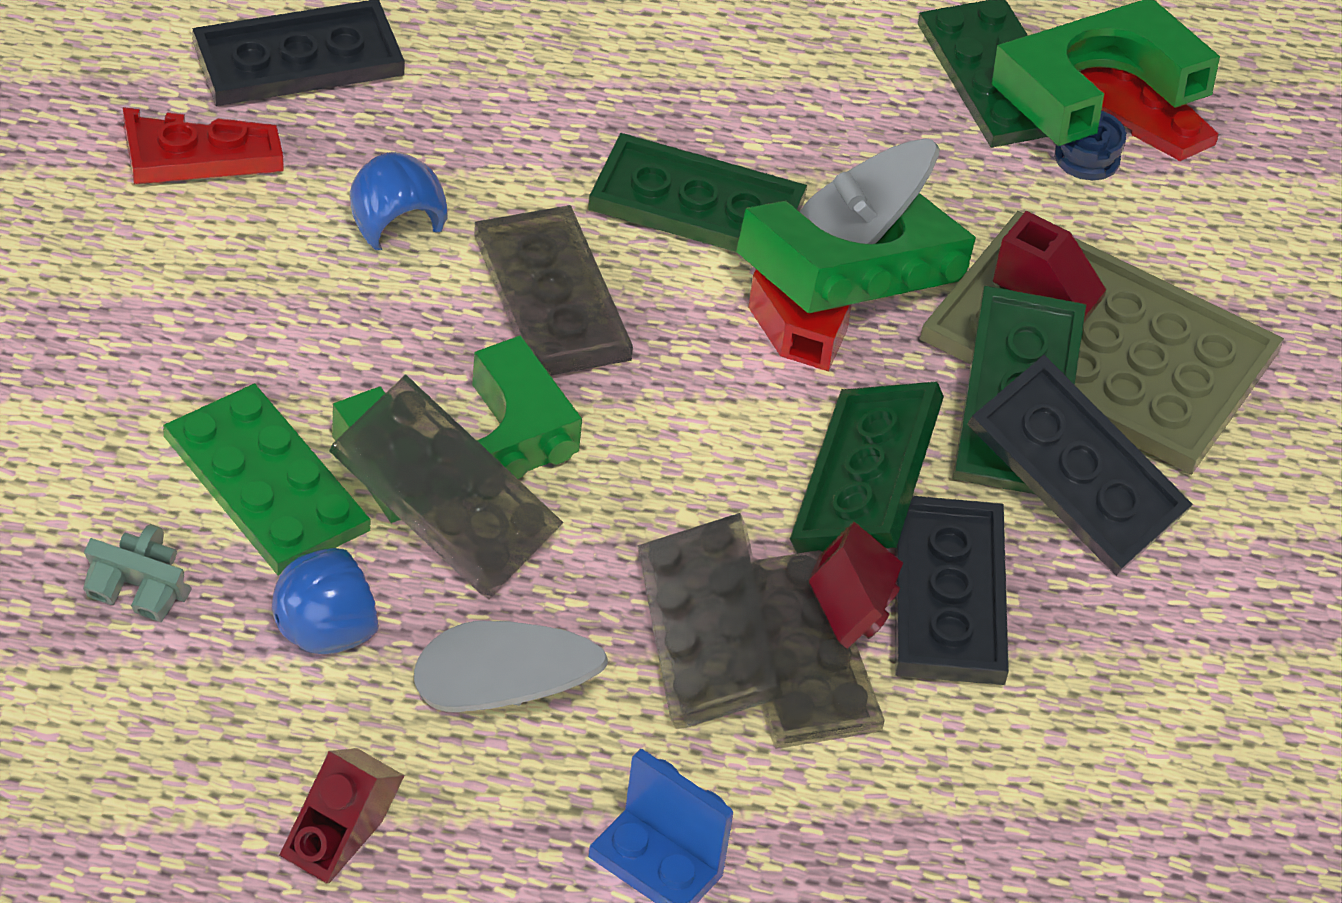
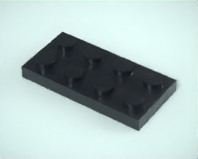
M367 0L192 28L193 45L215 106L404 76L405 60L379 0Z
M1045 355L1040 357L972 415L967 424L1116 576L1184 516L1193 505Z
M913 496L897 547L895 548V556L903 562L896 580L900 590L895 596V676L1005 685L1009 673L1004 504Z

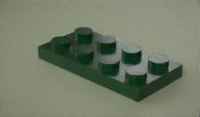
M985 0L919 13V28L991 148L1048 137L992 85L997 45L1028 36L1006 0Z
M620 132L589 195L588 210L736 252L746 208L787 201L800 212L805 201L807 185Z
M984 286L954 466V480L1035 494L967 424L972 415L1043 355L1075 385L1086 304Z
M938 381L841 389L790 537V541L797 554L823 552L853 522H856L885 548L897 547L944 398Z

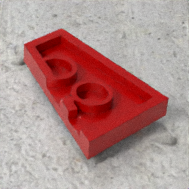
M1090 67L1079 71L1104 93L1102 111L1117 118L1123 126L1131 129V135L1178 161H1183L1216 145L1219 133L1190 106L1184 104L1174 108L1138 76L1110 67Z
M123 107V123L134 184L284 171L283 152L277 125L220 118L212 121L209 125L185 122V114L169 112L166 113L165 120L140 117V109Z

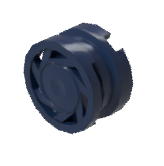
M1101 110L1097 134L1060 146L1056 145L1054 157L1059 167L1067 174L1078 179L1090 181L1106 179L1114 175L1120 167L1121 153L1125 147L1127 132L1117 118Z

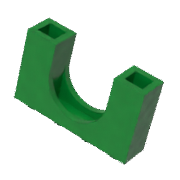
M1140 0L997 45L992 85L1057 146L1097 134L1104 93L1078 70L1090 67H1110L1127 71L1145 81L1175 108L1213 94L1220 56L1157 1Z
M920 193L875 244L857 243L833 236L816 226L787 201L746 208L736 252L807 313H813L959 282L968 270L976 237Z
M521 335L474 352L472 385L500 423L493 432L479 440L461 444H448L421 436L409 427L381 386L333 403L332 437L390 523L407 517H422L433 507L454 499H469L476 495L480 489L501 481H516L523 477L527 471L548 463H563L571 458L573 454L579 452L582 418Z

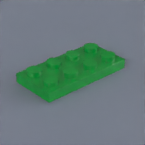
M255 383L163 425L164 438L278 576L292 561L302 555L318 550L336 548L370 531L371 519Z

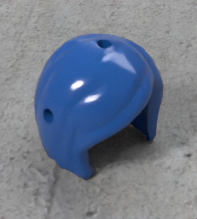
M399 152L381 154L366 163L351 184L349 196L353 218L367 243L375 250H382L379 239L387 224L405 212L415 209L425 211L430 217L433 232L435 233L442 232L443 226L448 219L446 197L438 177L430 167L413 156Z
M329 548L302 555L292 561L280 574L273 592L272 610L278 629L291 643L310 653L333 654L359 646L377 633L379 624L374 597L370 591L369 584L365 580L363 571L358 567V563L347 550Z

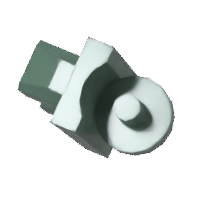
M149 524L142 531L140 537L125 532L120 540V548L90 538L84 551L90 563L83 587L87 596L114 605L124 582L139 586L131 607L135 613L162 622L173 606L175 599L185 602L192 588L183 582V569L172 566L176 559L177 550L162 545L164 532L161 527Z

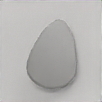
M927 138L891 147L867 159L851 170L837 175L831 183L815 193L806 202L800 213L820 229L833 236L857 243L875 244L904 213L923 188L938 159L939 147L933 140Z
M472 621L444 631L425 647L415 665L414 682L421 698L428 705L445 712L486 710L512 704L520 706L522 702L554 695L584 683L606 668L608 658L605 651L597 644L570 631L511 621Z

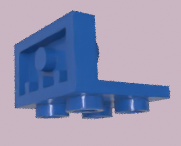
M639 749L632 756L626 808L589 846L588 857L654 903H698L723 876L733 810L716 793L703 790L679 774L678 770L668 761L657 759L645 750Z

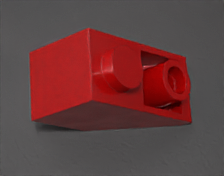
M756 269L752 278L748 308L780 357L829 372L846 335L852 304L807 313Z

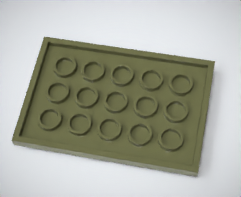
M1017 211L923 324L920 340L971 365L984 286L1006 289L993 283L1002 239L1023 215L1022 212ZM1075 238L1107 289L1105 297L1083 324L1075 386L1137 448L1192 475L1279 354L1284 338Z

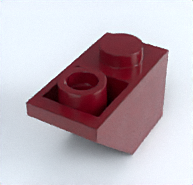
M1025 211L1002 239L993 283L1012 291L1086 304L1084 322L1105 297L1107 289L1070 231Z
M856 522L847 527L819 555L808 580L839 643L847 649L862 635L870 639L885 624L890 615L885 608L892 602L900 590L896 580L903 565L902 561Z
M358 748L328 751L279 856L323 882L330 883L383 822L405 775Z

